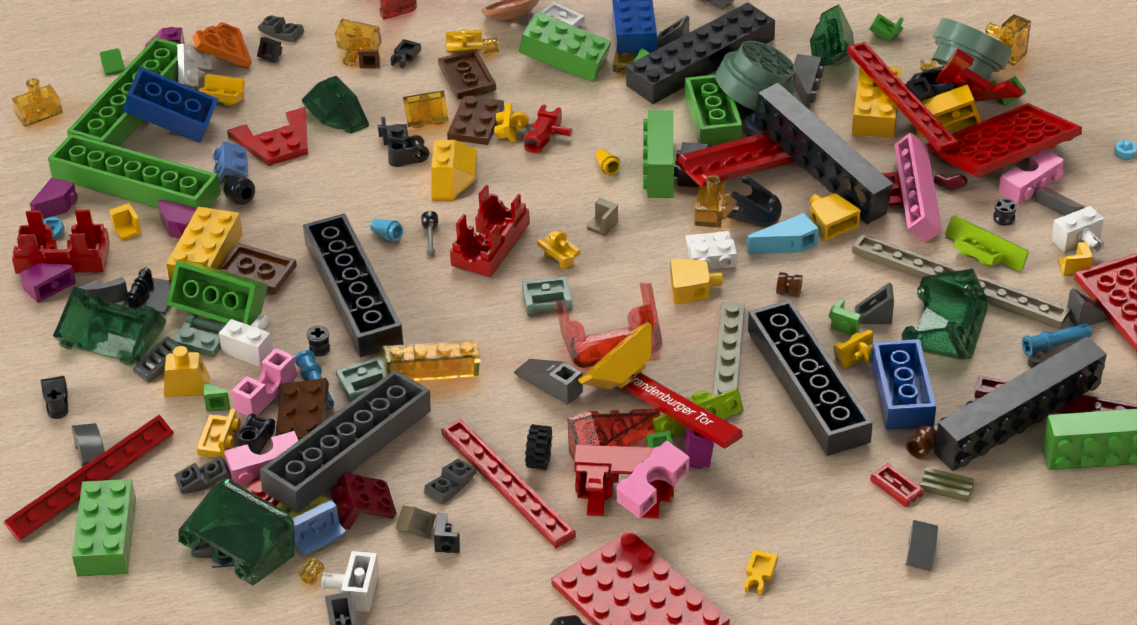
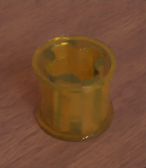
M496 36L489 39L482 38L484 54L499 52Z
M307 558L306 564L299 570L298 576L307 584H315L320 573L324 571V565L316 558Z

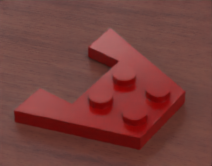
M959 48L940 71L935 81L937 84L954 83V89L968 84L975 102L1021 97L1023 89L1009 80L994 85L970 70L968 67L972 66L974 58Z
M305 107L286 112V118L290 125L253 136L247 124L227 130L229 138L246 148L248 152L268 166L308 154Z

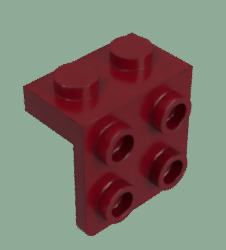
M343 473L331 490V498L337 506L339 523L344 529L350 530L360 513L394 518L397 514L388 484L384 480Z

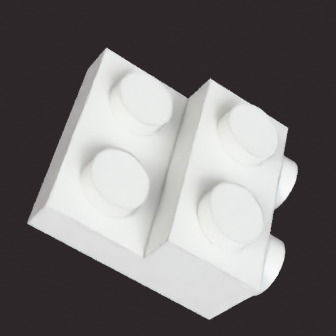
M729 231L685 235L689 260L706 261L708 270L736 267L737 253Z

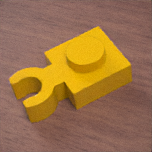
M753 549L746 568V576L749 577L744 582L745 592H749L752 585H758V595L763 594L765 590L763 580L771 581L778 563V555Z

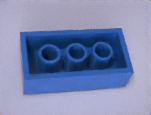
M612 0V18L617 56L638 55L642 48L649 53L657 50V29L653 1Z
M140 67L122 111L201 143L218 98Z
M920 339L873 342L871 364L886 430L918 428L921 426L933 427L936 403Z

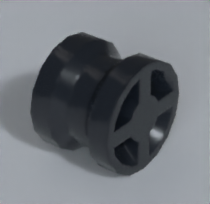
M1008 198L997 200L994 206L993 220L1002 226L1013 224L1017 204Z

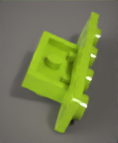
M956 215L951 216L945 232L946 236L955 240L953 247L960 250L962 255L967 257L973 256L979 259V263L985 266L1003 263L1017 271H1022L1029 254L1027 249Z
M733 389L716 396L701 390L694 392L692 397L686 398L722 419L744 410L738 389ZM666 414L652 419L655 433L670 431L671 438L685 433L686 426Z

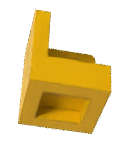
M130 203L109 210L112 227L121 241L142 234L139 217Z
M1087 242L1078 243L1076 255L1059 258L1058 263L1063 276L1075 275V272L1091 267L1093 256Z

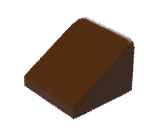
M358 50L360 68H380L381 57L379 50Z

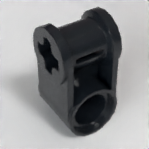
M419 135L393 139L388 142V163L393 167L421 163L428 159L430 152L424 146V139Z
M65 376L41 379L42 393L46 402L48 416L53 419L66 416L69 409Z
M249 414L246 422L238 431L239 447L248 444L250 451L259 455L274 434L275 419L268 418L267 420L257 417L256 414Z

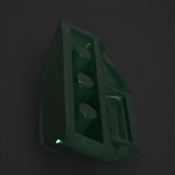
M838 4L821 13L820 21L816 25L810 39L812 56L821 57V66L824 67L839 66L853 59L847 53L848 46L854 45L853 31L841 6Z
M337 76L318 82L302 98V104L323 125L342 129L350 134L369 126L357 96Z

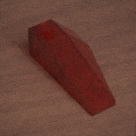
M633 409L629 413H619L618 410H611L609 414L589 411L568 417V449L573 461L575 459L576 445L590 444L631 447L644 439L646 435L655 432L652 419L659 417L660 411L659 409Z

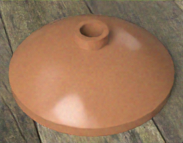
M501 0L482 8V14L495 20H509V23L520 21L521 16L529 13L538 4L539 0Z

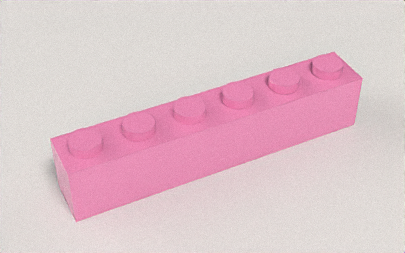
M910 132L895 143L894 146L907 226L912 233L926 243L942 231L927 145Z

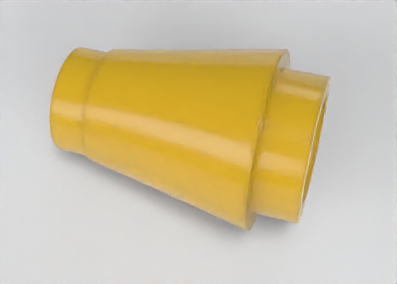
M604 148L596 151L595 157L604 174L614 175L620 170V159Z

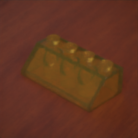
M477 340L380 347L385 376L394 370L414 381L479 376L480 352Z

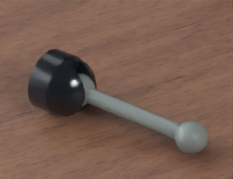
M426 211L421 215V223L425 229H428L429 248L427 249V255L434 256L435 249L433 248L432 230L438 226L439 218L436 212Z

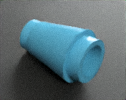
M373 219L370 224L371 231L390 242L398 241L403 235V226L396 220Z

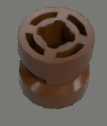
M780 272L777 280L776 294L784 295L788 293L793 297H800L803 275L795 274L794 276H789L787 273Z
M921 426L915 435L911 436L906 442V449L910 455L917 459H924L929 454L930 449L935 447L936 431L929 426Z

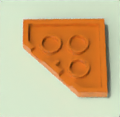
M221 22L216 27L212 25L205 28L204 31H196L192 37L196 49L201 53L214 55L217 59L227 60L238 67L249 68L252 64L241 31L237 27Z

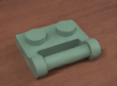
M566 276L522 281L527 316H532L537 312L565 309V311L573 310ZM555 299H563V300H560V301H552V302H544V303H536V304H533V302L547 301V300H555Z
M189 313L185 323L173 340L186 347L187 351L198 352L201 355L214 358L221 349L219 333L213 334L195 329V326L220 332L227 323L213 322L198 318L196 314Z
M380 356L336 370V376L347 395L349 403L373 385L356 391L354 390L355 388L379 381L389 374Z

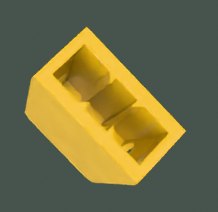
M814 194L810 198L809 219L819 228L818 233L824 241L859 227L860 209L838 194H831L824 198L819 194Z
M670 259V277L674 304L708 299L710 297V286H722V272L709 273L706 261Z
M176 347L173 350V354L166 355L164 397L204 395V384H210V375L200 353H188L186 347Z

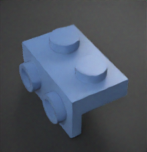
M223 141L220 147L216 148L213 153V160H215L213 172L218 174L219 183H221L225 175L232 176L238 174L247 178V149L238 144Z
M332 500L288 520L291 542L302 556L346 535L344 528L338 520L337 506Z

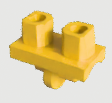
M461 29V31L445 32L447 53L466 52L475 49L483 51L482 30L466 31Z
M512 103L505 104V111L496 113L498 126L494 127L498 140L508 138L510 143L517 142L518 129L525 128L529 123V118L525 113H514L512 111Z
M553 230L546 238L537 240V246L544 250V255L549 259L555 258L558 260L559 266L563 269L574 265V258L580 255V249L567 240V234L563 231L555 232Z
M867 330L862 334L857 332L851 336L849 341L833 345L834 355L836 358H839L841 368L846 369L859 361L868 362L872 359L873 331Z

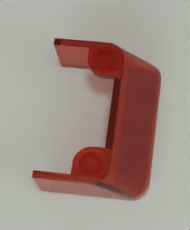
M639 283L643 306L630 310L628 314L629 327L588 336L585 335L584 327L580 322L570 320L566 300H555L561 334L574 365L581 368L596 365L636 328L648 322L652 326L651 354L661 349L662 336L652 283Z

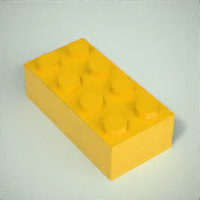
M889 65L888 67L901 80L902 67ZM860 67L853 112L852 135L894 138L898 107Z
M198 207L166 263L169 280L172 281L176 261H192L217 269L236 246L242 234L240 214Z

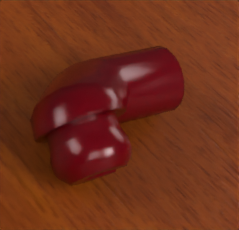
M938 173L934 178L935 184L950 191L960 189L966 186L968 182L967 177L963 174L946 177Z

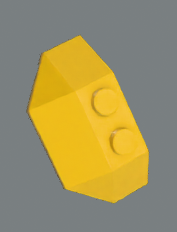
M434 140L431 165L432 201H454L459 193L463 192L475 181L477 149L456 140Z
M648 322L636 328L587 373L579 378L580 384L609 390L616 386L622 388L631 381L630 376L632 374L637 375L646 368L644 364L651 358V324Z

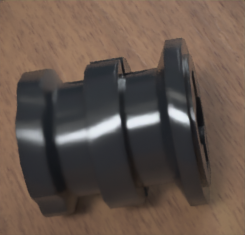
M313 326L306 333L309 340V349L317 357L325 356L330 352V333L325 326Z

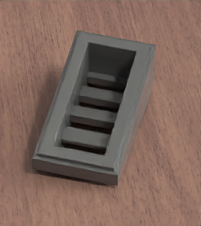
M167 336L133 368V372L146 382H150L165 372L166 355L173 354V350L181 345Z

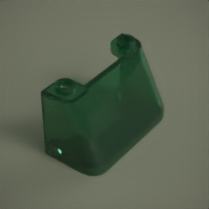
M974 269L923 276L920 286L917 288V295L922 300L924 307L916 329L913 326L905 327L901 335L902 340L920 339L922 350L925 353L958 360L971 359L988 308L987 297Z
M74 286L53 334V337L60 342L59 345L69 350H72L74 347L118 359L120 363L127 366L138 364L164 330L167 321L163 316L150 306L144 305L143 308L138 307L134 309L104 301L97 295L86 296L84 289Z
M222 479L212 487L181 525L178 531V542L189 548H195L200 544V539L232 557L237 577L254 586L294 557L295 524L291 516L285 511L231 480Z

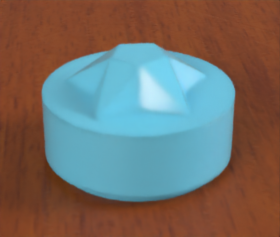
M1120 140L1116 143L1114 152L1119 158L1131 159L1136 155L1137 145L1130 140Z
M49 217L44 220L45 225L51 226L54 239H58L63 235L65 227L61 219Z

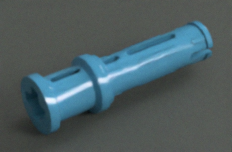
M1088 323L1051 333L1042 331L1039 335L1033 337L1027 335L1022 338V348L1027 356H1033L1039 351L1049 352L1055 346L1077 341L1087 336L1091 337L1092 329L1088 326Z
M311 350L299 352L295 357V363L302 370V378L304 380L322 378V369L315 362L314 353ZM328 391L327 402L333 407L335 402Z

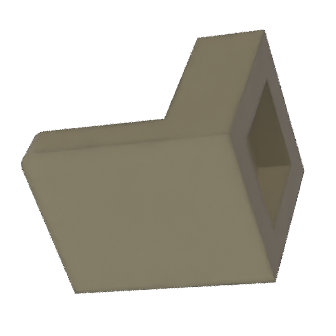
M599 198L595 202V216L587 224V229L605 236L618 222V205Z
M402 506L396 529L429 539L436 514L416 507Z

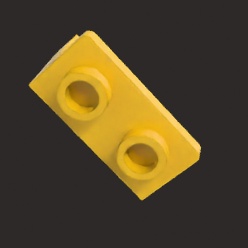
M207 74L205 75V86L198 91L218 98V102H223L225 106H235L236 103L244 99L245 80Z
M231 408L228 417L209 415L197 446L198 456L214 458L221 456L225 459L224 451L233 449L235 432L238 433L240 430L241 420L237 418L236 409Z

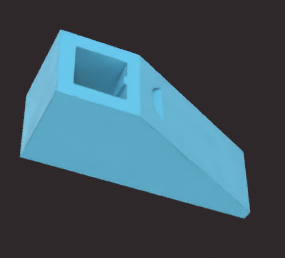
M803 213L748 235L747 252L748 254L801 252L818 245L819 228Z

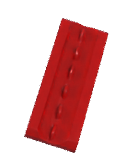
M761 133L682 154L676 159L675 163L700 187L795 162L796 160L785 153L768 135Z

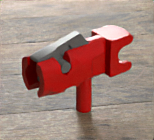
M541 105L537 112L536 121L526 125L524 134V148L526 151L531 153L541 152L549 143L551 134L572 136V128L559 126L562 121V110L560 107H557L552 112H548L545 110L546 105Z

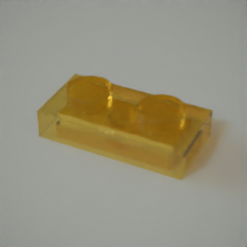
M616 50L613 72L626 74V65L634 62L637 56L636 52H632L631 55L622 53L620 56Z

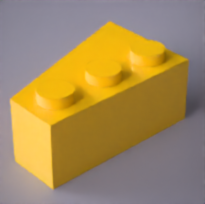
M968 84L921 101L948 131H960L981 122ZM915 127L918 137L923 136Z

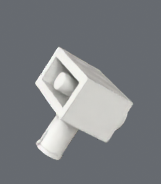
M1089 206L1055 219L1051 240L1064 253L1077 248L1078 243L1087 242L1093 253H1096V250L1099 252L1104 246V242L1100 240L1104 218Z
M259 314L251 326L231 319L219 332L222 353L262 367L261 362L273 351L271 334L264 331L271 324L270 319L266 315Z
M352 551L346 573L323 572L321 587L324 589H342V593L351 591L354 611L370 612L379 576L377 553Z

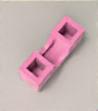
M1047 149L1031 156L1028 172L1015 166L1001 175L999 193L1019 205L1036 194L1038 189L1046 188L1054 181H1058L1063 175L1064 160Z
M275 348L261 362L262 373L258 381L246 376L232 390L236 411L246 416H249L251 413L258 416L280 394L281 384L291 383L297 377L294 356Z
M295 431L271 437L273 448L266 454L258 455L252 453L248 444L224 451L226 464L234 487L252 483L257 478L261 479L260 469L298 441Z
M666 440L660 447H655L650 457L644 463L640 462L627 479L624 478L619 482L616 488L617 502L639 519L642 518L657 503L656 488L649 483L655 480H664L674 486L689 471L690 457Z

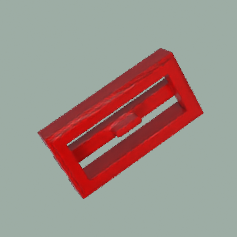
M889 463L872 473L870 481L905 507L910 505V501L915 502L917 496L919 498L922 497L924 493L923 488Z

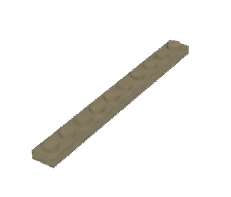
M863 233L852 246V253L1059 329H1061L1070 315L1071 308Z

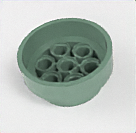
M941 18L933 35L935 44L938 45L933 56L934 61L945 66L959 48L974 58L972 66L968 68L988 81L993 72L1005 70L1013 53L1010 47L999 40L968 25L947 18Z
M745 41L741 44L738 51L727 53L715 74L718 85L729 97L756 111L758 93L776 83H779L792 95L795 93V86L792 81V77L795 74V66L792 61L774 47L757 41Z

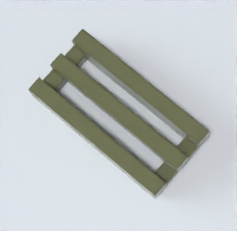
M926 467L920 487L925 492L968 502L974 478Z

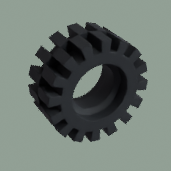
M530 425L525 451L526 468L547 470L552 448L553 436L551 426Z

